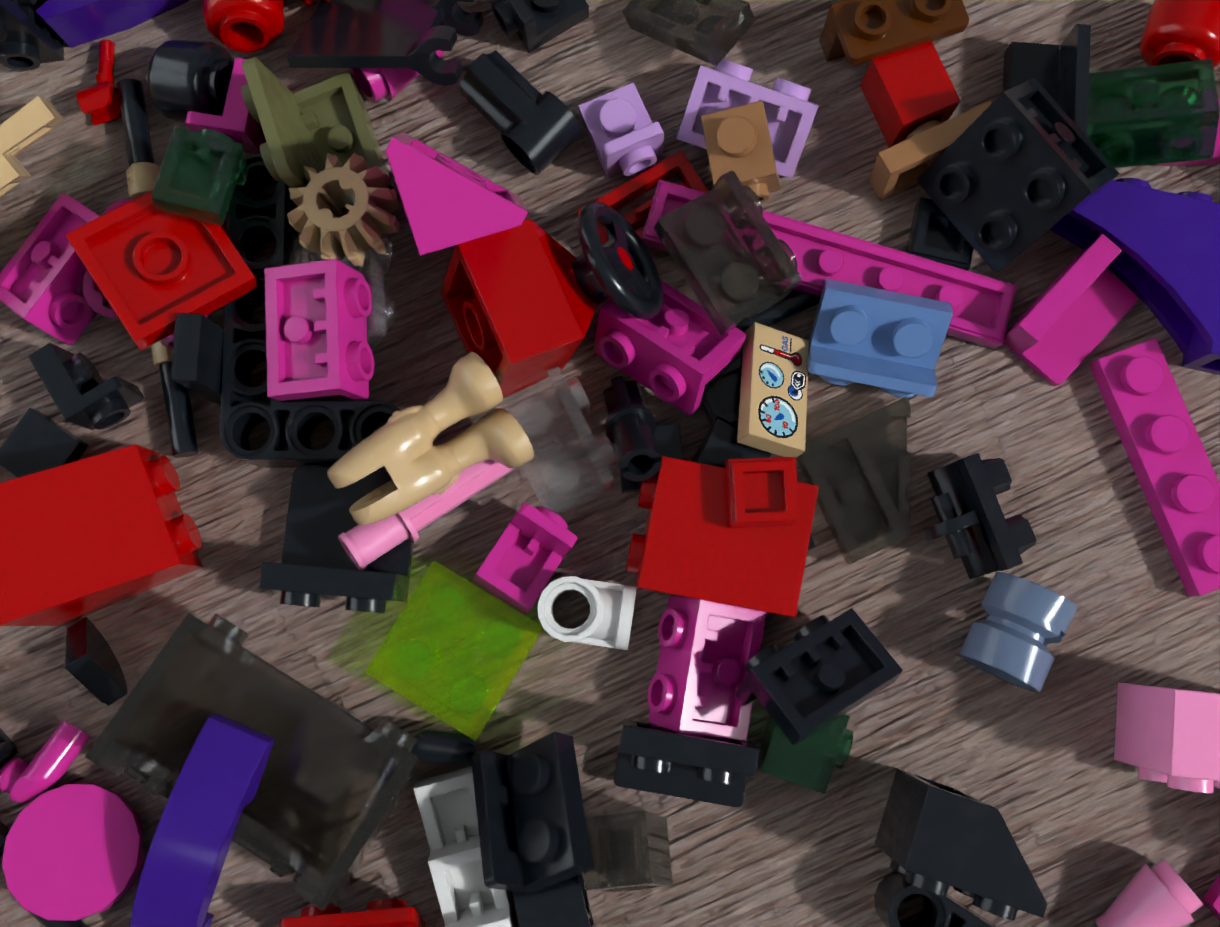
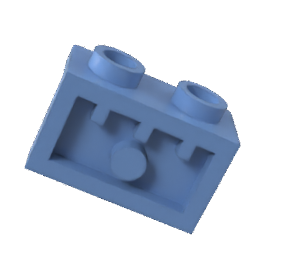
M825 278L809 338L808 371L818 375L824 381L835 385H850L856 382L880 387L884 392L901 398H910L915 394L933 397L938 385L935 367L953 315L951 303Z

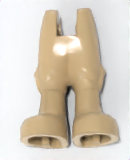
M471 352L458 360L452 367L447 386L432 400L423 406L416 405L393 412L392 417L388 418V422L358 443L327 470V475L335 488H342L355 483L383 466L387 470L392 480L368 493L350 507L349 512L359 526L387 519L417 504L430 495L443 494L446 489L456 482L461 471L485 460H493L508 468H516L534 459L533 447L525 431L513 415L502 408H496L487 413L447 443L437 446L433 445L434 439L441 431L462 419L488 411L503 401L502 390L497 379L478 354Z

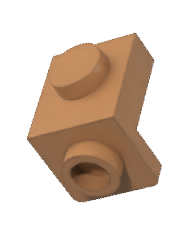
M763 100L701 116L714 189L719 197L744 205L755 206L766 202L770 198L769 193L782 189Z

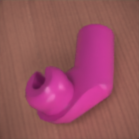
M63 720L30 764L22 758H14L0 770V790L10 793L9 798L11 801L20 803L33 801L66 773L91 737Z

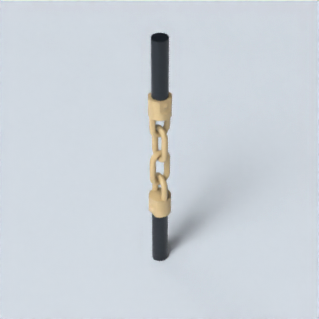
M123 79L117 82V90L129 168L126 170L129 199H136L161 186L162 182L159 166L154 164L143 85L141 81L136 79ZM160 340L151 345L154 367L160 370L172 456L175 458L194 456L199 451L189 389L172 380L173 350L163 346Z

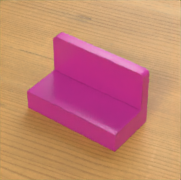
M1104 234L1100 235L1079 252L1005 333L1003 344L1051 386L1055 387L1062 384L1138 300L1134 292L1106 269L1122 250Z

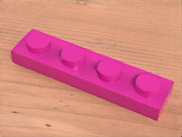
M1157 339L1148 340L1095 360L1089 364V367L1188 597L1201 596L1220 589V483Z

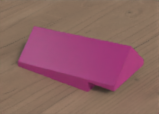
M404 132L392 137L386 149V155L420 256L522 225L528 211L518 195Z

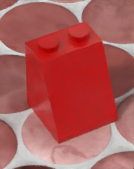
M134 444L1 482L0 626H62L203 567L197 550L202 548L201 536L193 519L188 514L182 513L175 495V491L180 489V481L171 461L165 455L161 456L159 452Z

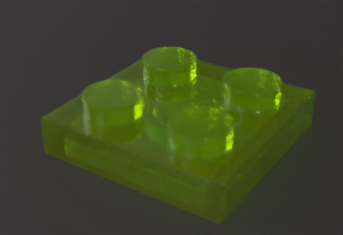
M434 560L365 673L476 741L544 629L535 620Z

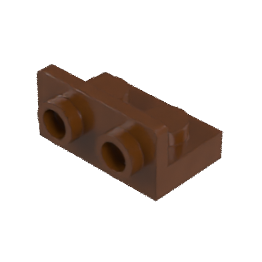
M842 0L830 5L819 42L826 61L846 56L848 63L855 65L963 32L969 24V17L962 0Z

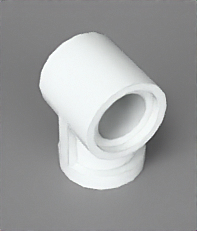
M576 576L561 577L552 581L542 591L538 601V618L543 629L548 634L563 642H576L628 650L637 587L582 579ZM566 591L582 593L590 604L588 619L577 628H566L560 625L553 614L555 600Z

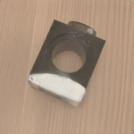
M645 810L585 817L593 869L583 873L584 890L615 893L673 887L666 817Z

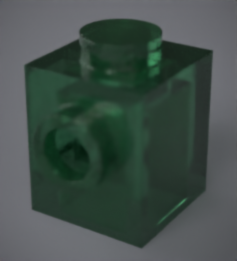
M844 714L793 747L769 715L759 745L757 768L763 773L825 794L833 768L842 769L850 754L853 731L846 729L850 716Z

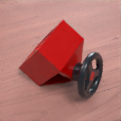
M591 202L582 208L578 217V234L584 254L577 258L531 219L524 220L521 226L455 245L440 293L467 354L474 352L484 360L497 379L503 398L555 380L584 339L598 304L611 298L623 311L641 320L652 319L660 312L663 305V289L655 263L644 242L631 224L618 211L607 204ZM598 222L607 229L609 241L603 245L598 232Z

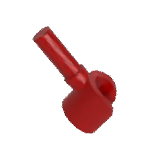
M101 40L99 42L98 72L96 74L97 85L79 90L76 93L81 111L85 114L91 113L94 126L121 117L118 90L115 86L114 78L115 43L110 40Z

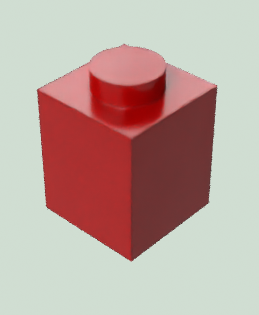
M932 41L872 59L860 84L861 90L888 147L906 140L913 130L928 121L939 120L941 124L949 120L961 102Z

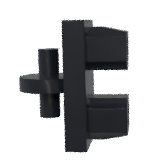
M976 453L927 473L936 497L930 500L939 520V523L922 529L927 541L945 535L954 559L961 557L969 579L1023 564L1020 555L1034 546L1037 540L1028 519L1024 518L1021 514L1008 518L1004 517L996 495L1010 490L1012 479L1003 459L981 460L979 453Z

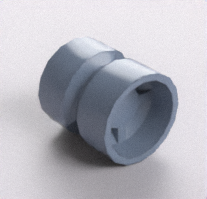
M996 572L981 604L988 614L987 620L973 622L958 656L969 664L997 678L1026 690L1039 693L1055 659L1048 650L1047 645L1062 641L1077 607L1065 597L1032 581L1015 575Z

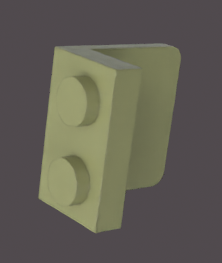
M256 57L242 62L247 84L241 86L242 97L253 119L257 123H261L266 142L260 145V152L268 172L275 181L279 182L282 180L291 188L306 187L309 181L304 176L303 166L312 167L318 173L325 170L327 153L336 155L343 166L353 153H356L365 159L369 169L374 166L381 167L389 177L358 82L349 70L292 93ZM390 181L389 188L393 189L392 183Z

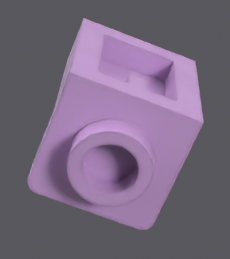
M634 82L578 105L579 117L607 179L622 172L624 176L639 174L653 166L657 161V157L662 156L664 132L659 122L652 123Z

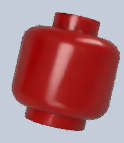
M202 0L206 29L214 39L234 51L242 53L260 51L278 40L284 29V0Z
M1220 0L1154 1L1148 13L1140 42L1142 59L1157 76L1173 82H1185L1193 80L1218 66L1220 63Z

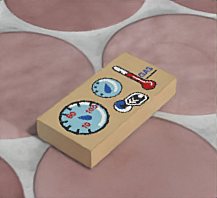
M754 322L744 332L747 335L742 355L737 443L783 457H798L805 452L809 340Z

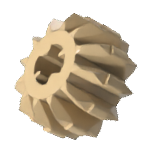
M327 153L325 170L319 173L312 167L303 166L304 176L309 181L306 187L288 188L290 198L298 207L289 212L287 216L289 224L297 232H301L299 243L310 254L320 252L323 260L338 259L342 261L347 256L354 266L361 267L364 264L365 250L370 247L376 253L386 255L387 247L380 237L382 234L400 233V223L392 213L401 208V199L394 189L389 188L391 180L386 172L378 166L369 169L365 159L356 153H353L344 166L336 155ZM344 207L349 211L346 215L342 211Z

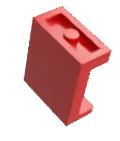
M662 456L660 471L654 477L641 481L637 507L648 509L644 535L632 533L625 572L636 574L634 586L796 617L819 486L797 482L800 522L798 525L729 528L726 468Z

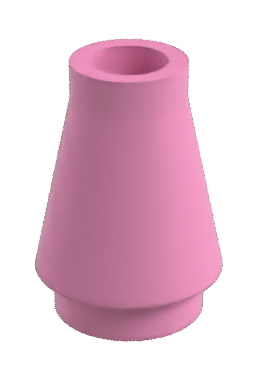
M1162 859L1151 868L1145 863L1109 908L1094 921L1098 927H1182L1195 921L1191 914L1203 906V903L1177 872Z

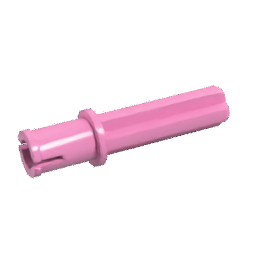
M485 460L461 471L456 482L446 489L443 494L430 495L408 509L379 522L365 526L357 525L348 532L338 535V539L351 561L362 571L366 568V565L406 539L412 543L419 539L417 532L515 468H508L493 460Z

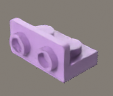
M720 57L715 69L700 65L676 139L707 149L701 121L702 115L763 100L778 174L792 179L819 107L818 104L808 101L812 89L778 77L773 89L750 81L753 72L752 68Z

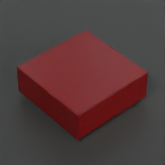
M796 457L728 459L725 461L729 528L800 524Z

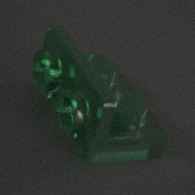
M1212 59L1089 73L1087 137L1114 168L1206 160L1213 157L1220 108Z

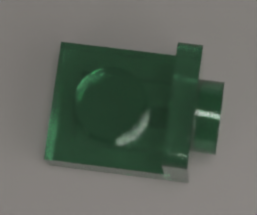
M175 126L151 195L155 208L223 226L236 184L245 185L249 174L242 144L234 142L227 135L215 130L202 129L195 132Z

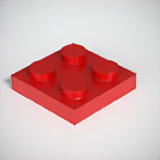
M186 173L65 234L72 248L140 351L175 333V321L178 313L202 314L206 316L258 287L255 276Z

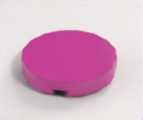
M66 784L42 793L19 813L6 836L2 867L8 890L24 910L46 920L76 921L108 910L131 889L143 866L145 848H142L143 835L141 830H143V826L138 812L123 795L101 785Z

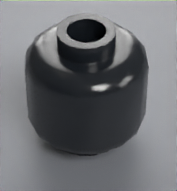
M191 40L164 42L155 50L146 71L147 88L155 106L165 117L177 122H186L188 111L222 116L234 60L225 48L213 42Z

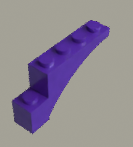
M1120 178L1112 180L1098 193L1075 207L1050 229L1081 249L1086 248L1102 234L1117 245L1122 252L1110 263L1107 269L1113 272L1147 305L1170 334L1183 354L1181 367L1220 375V203L1213 202L1212 197L1204 193L1187 191L1175 194L1152 189L1148 182L1141 179Z

